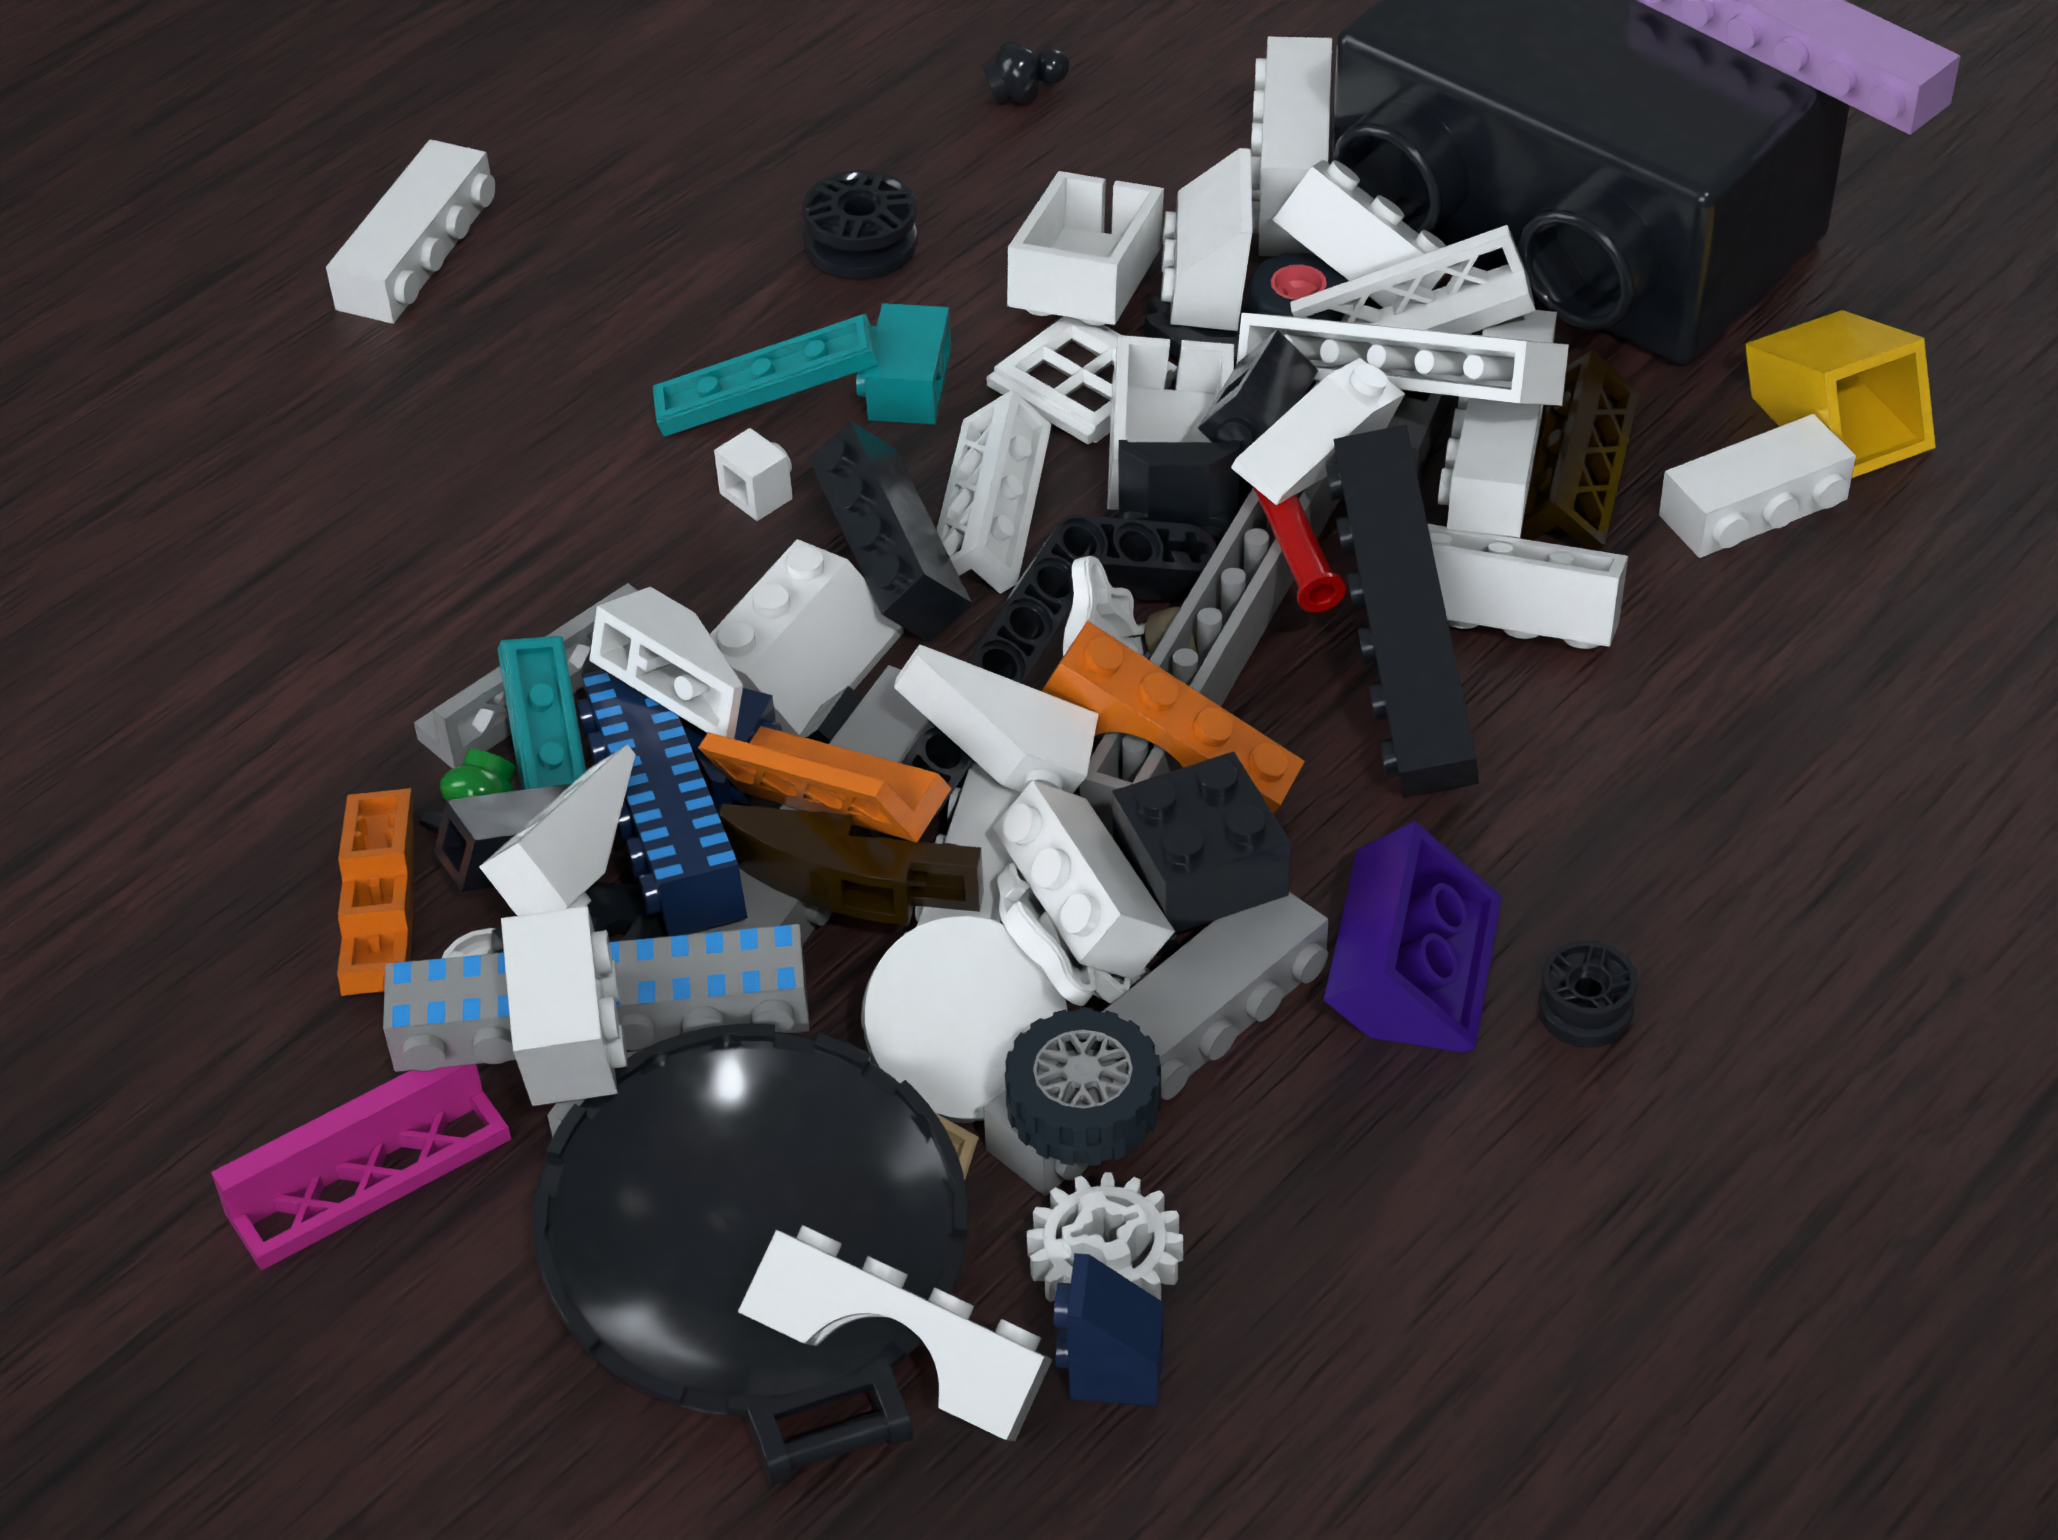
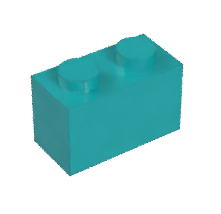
M882 303L877 326H872L879 365L857 372V395L866 397L868 420L936 425L952 352L949 307Z

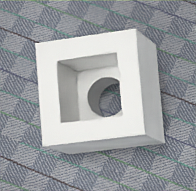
M749 428L714 450L720 494L756 521H759L793 499L790 478L792 470L791 461L779 444L770 443L753 429Z

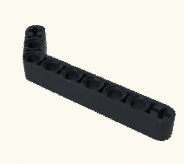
M1083 515L1068 516L1058 524L1038 551L965 662L1023 684L1073 605L1072 564L1075 559L1086 556L1098 558L1102 563L1110 585L1113 588L1128 589L1133 599L1174 602L1182 601L1188 597L1217 548L1216 543L1208 532L1199 526L1191 524ZM927 719L899 763L938 773L952 788L931 820L932 822L949 799L973 759ZM869 829L874 838L886 837L894 840H905Z

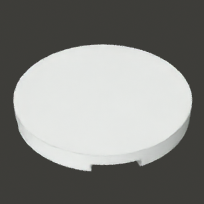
M952 916L929 921L914 928L898 939L887 950L876 965L866 986L862 1001L861 1028L864 1030L865 1041L874 1065L890 1074L899 1083H902L904 1080L910 1083L926 1100L933 1111L951 1122L974 1123L975 1121L984 1120L983 1107L1005 1090V1061L1008 1051L1012 1052L1014 1048V1040L1021 1032L1025 1033L1028 1031L1030 1024L1036 1020L1053 1016V1012L1065 1009L1067 1011L1066 999L1051 983L1044 968L1033 961L1008 933L1004 924L981 917Z

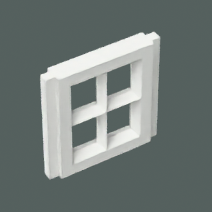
M1063 316L994 367V372L987 376V386L1002 395L1012 389L1015 390L1048 422L1086 444H1090L1092 441L1097 443L1110 433L1112 384L1096 375L1109 365L1115 364L1117 338L1121 334L1105 325H1090L1078 318ZM1070 342H1073L1098 357L1082 368L1057 352ZM1169 361L1164 388L1166 390L1171 387V382L1177 378L1178 366ZM1044 362L1069 378L1053 389L1028 373ZM1084 385L1110 401L1096 412H1093L1068 396Z

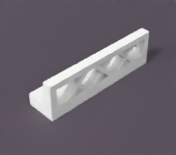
M1508 225L1290 302L1294 317L1308 318L1307 316L1331 309L1344 313L1341 322L1470 334L1536 311L1529 277ZM1499 248L1503 249L1509 263L1490 271L1472 267L1479 255ZM1437 270L1453 275L1447 286L1436 290L1418 286L1424 275ZM1380 290L1398 294L1393 305L1380 310L1364 305L1369 294Z
M1013 389L963 419L936 530L958 575L960 576L972 569L1000 594L1018 583L1052 426Z

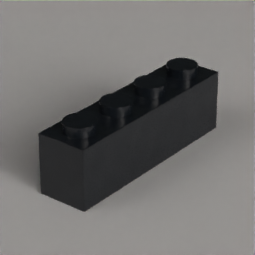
M849 421L832 439L822 446L820 451L810 459V462L881 614L924 640L931 642L972 602L897 450Z

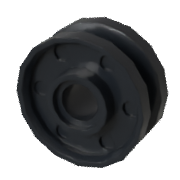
M854 170L840 172L819 180L806 192L802 204V217L806 227L803 234L804 246L808 259L822 271L837 277L862 280L883 277L901 269L914 257L918 244L915 226L917 203L913 191L900 179L876 171Z

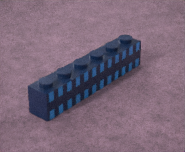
M604 669L582 674L586 699L576 701V708L583 735L588 737L594 765L627 744L635 753L617 828L621 840L626 842L634 877H639L640 888L648 915L661 914L668 936H679L748 918L738 862L679 716Z

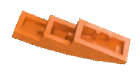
M411 788L347 795L338 857L342 877L338 909L342 941L337 970L341 996L383 992L385 989V964L411 961L414 893V830Z

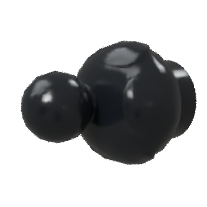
M1011 41L1004 43L1000 47L995 61L982 65L997 105L1008 100L1019 104L1033 102L1039 92V81L1048 84L1059 83L1068 74L1070 65L1066 54L1058 48H1045L1036 56L1029 48H1024L1020 44Z

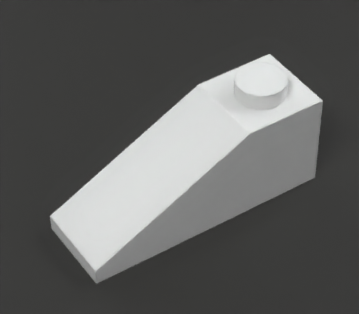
M1358 358L1327 375L1235 459L1231 468L1275 505H1278L1327 476L1325 464L1337 462L1333 439L1387 428L1405 393L1391 383L1379 368L1367 364L1364 360Z
M652 587L597 606L589 661L703 731L732 739L735 738L743 684L696 613Z
M920 644L896 677L894 688L1002 786L1022 793L1030 782L1034 780L1073 794L1087 777L1098 713Z
M628 744L589 768L479 866L517 916L585 907L591 902L590 897L585 891L606 872L635 759V753Z

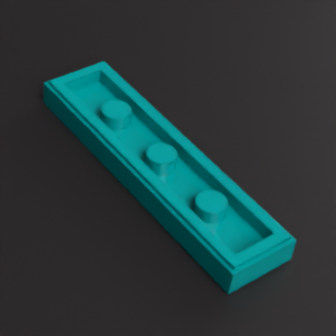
M859 315L654 385L653 395L656 423L661 433L666 437L879 365L873 329L867 315Z

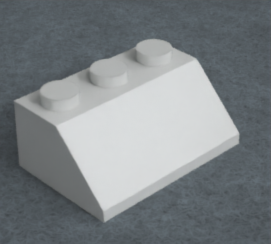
M1237 149L1178 191L1175 212L1165 211L1162 232V244L1164 246L1161 272H1163L1161 301L1171 302L1170 324L1231 331L1238 330L1252 238L1251 149Z
M797 539L710 633V636L742 682L743 688L773 695L775 719L777 723L781 724L782 732L799 736L823 703L847 686L855 690L904 633V628L881 614L866 580L848 559Z

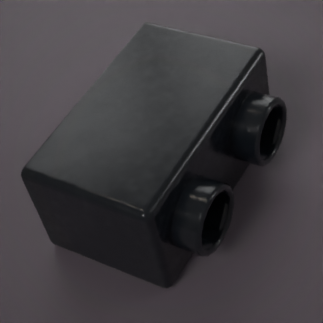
M1380 0L1344 28L1337 39L1332 162L1334 160L1338 161L1352 170L1360 179L1357 186L1373 199L1380 195L1399 207L1404 213L1401 221L1419 234L1422 230L1428 231L1440 239L1446 246L1508 225L1528 274L1532 296L1547 311L1557 312V318L1566 324L1586 330L1602 329L1670 362L1684 365L1700 355L1826 235L1829 228L1850 105L1637 0ZM1499 248L1479 255L1472 267L1490 271L1509 263L1503 249Z

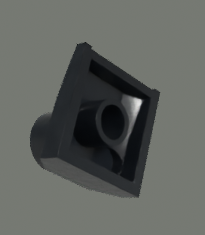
M1119 440V518L1199 526L1209 533L1218 547L1239 512V474L1231 467L1235 459L1240 455V441L1231 440V443L1128 442V440Z

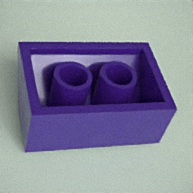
M1416 821L1357 849L1324 1001L1369 1038L1462 1053L1475 1049L1502 896Z

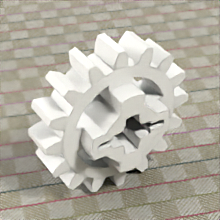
M1104 1172L1100 1186L1090 1187L1088 1181L1081 1175L1075 1177V1193L1068 1195L1055 1187L1050 1191L1051 1209L1046 1207H1036L1034 1209V1229L1027 1231L1028 1257H1030L1031 1277L1033 1281H1045V1298L1048 1301L1052 1302L1055 1300L1058 1282L1071 1283L1074 1253L1090 1254L1159 1300H1161V1283L1167 1285L1176 1284L1178 1280V1262L1183 1261V1235L1179 1234V1215L1177 1211H1164V1194L1160 1190L1150 1193L1146 1197L1141 1196V1179L1133 1177L1124 1188L1114 1186L1112 1173Z

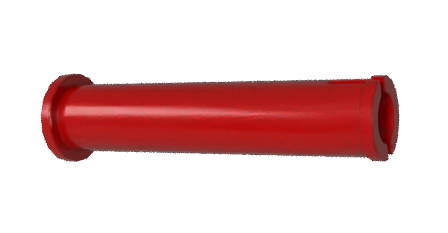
M1253 486L1299 587L1297 600L1301 608L1307 612L1319 613L1335 607L1343 599L1346 593V585L1340 575L1332 572L1297 495L1275 505Z

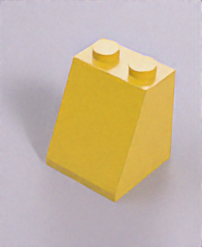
M1840 310L1745 343L1752 398L1779 427L1814 414L1856 455L1852 478L1936 448L1925 341L1923 337Z

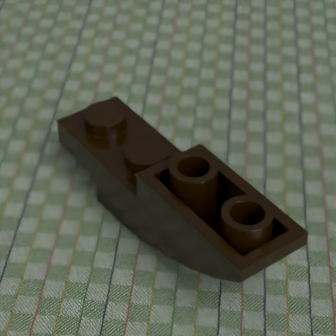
M722 804L720 820L739 868L767 886L804 903L843 915L906 926L910 925L914 906L980 912L984 893L981 847L961 846L952 843H916L886 837L855 836L853 815L775 809L762 806Z

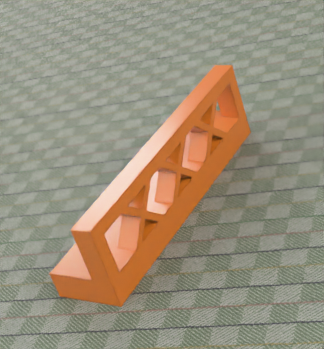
M760 726L750 743L708 732L698 747L740 792L809 812L853 815L854 825L916 843L952 789L938 773Z

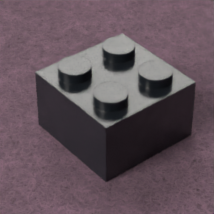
M1234 751L1112 790L1113 839L1175 930L1174 934L1289 896L1291 841Z

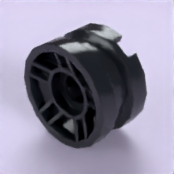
M1598 941L1571 942L1561 945L1548 956L1542 968V988L1539 992L1538 1000L1540 1005L1539 1018L1546 1030L1560 1041L1577 1047L1598 1048L1614 1043L1623 1036L1633 1019L1634 999L1638 987L1637 970L1629 957L1614 946Z

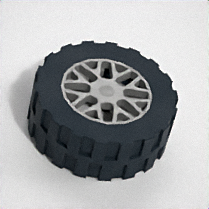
M1079 1008V1011L1067 1012L1065 1009L1053 1012V1016L1044 1020L1040 1018L1031 1023L1030 1029L1025 1033L1021 1032L1014 1040L1012 1052L1008 1051L1005 1061L1006 1072H1004L1008 1119L1011 1127H1016L1018 1130V1138L1026 1146L1031 1145L1035 1148L1036 1154L1046 1159L1049 1157L1058 1159L1060 1164L1074 1166V1163H1087V1166L1101 1165V1161L1112 1158L1115 1161L1125 1157L1127 1151L1134 1147L1136 1149L1139 1148L1146 1141V1135L1150 1130L1154 1131L1158 1123V1110L1161 1111L1159 1054L1155 1055V1044L1149 1035L1145 1036L1142 1034L1140 1026L1129 1020L1127 1022L1119 1018L1117 1013L1107 1010L1103 1013L1093 1011V1008Z

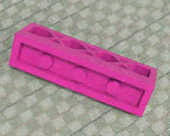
M477 1064L440 1067L429 1071L410 1070L212 1171L211 1174L225 1215L262 1271L511 1140L508 1125L482 1090ZM472 1110L475 1111L485 1125L484 1128L464 1138L443 1135L449 1122ZM401 1147L422 1150L418 1162L403 1170L382 1167L386 1155ZM339 1179L360 1182L355 1195L340 1203L319 1200L324 1187ZM276 1212L296 1215L290 1229L263 1242L253 1226L256 1222Z

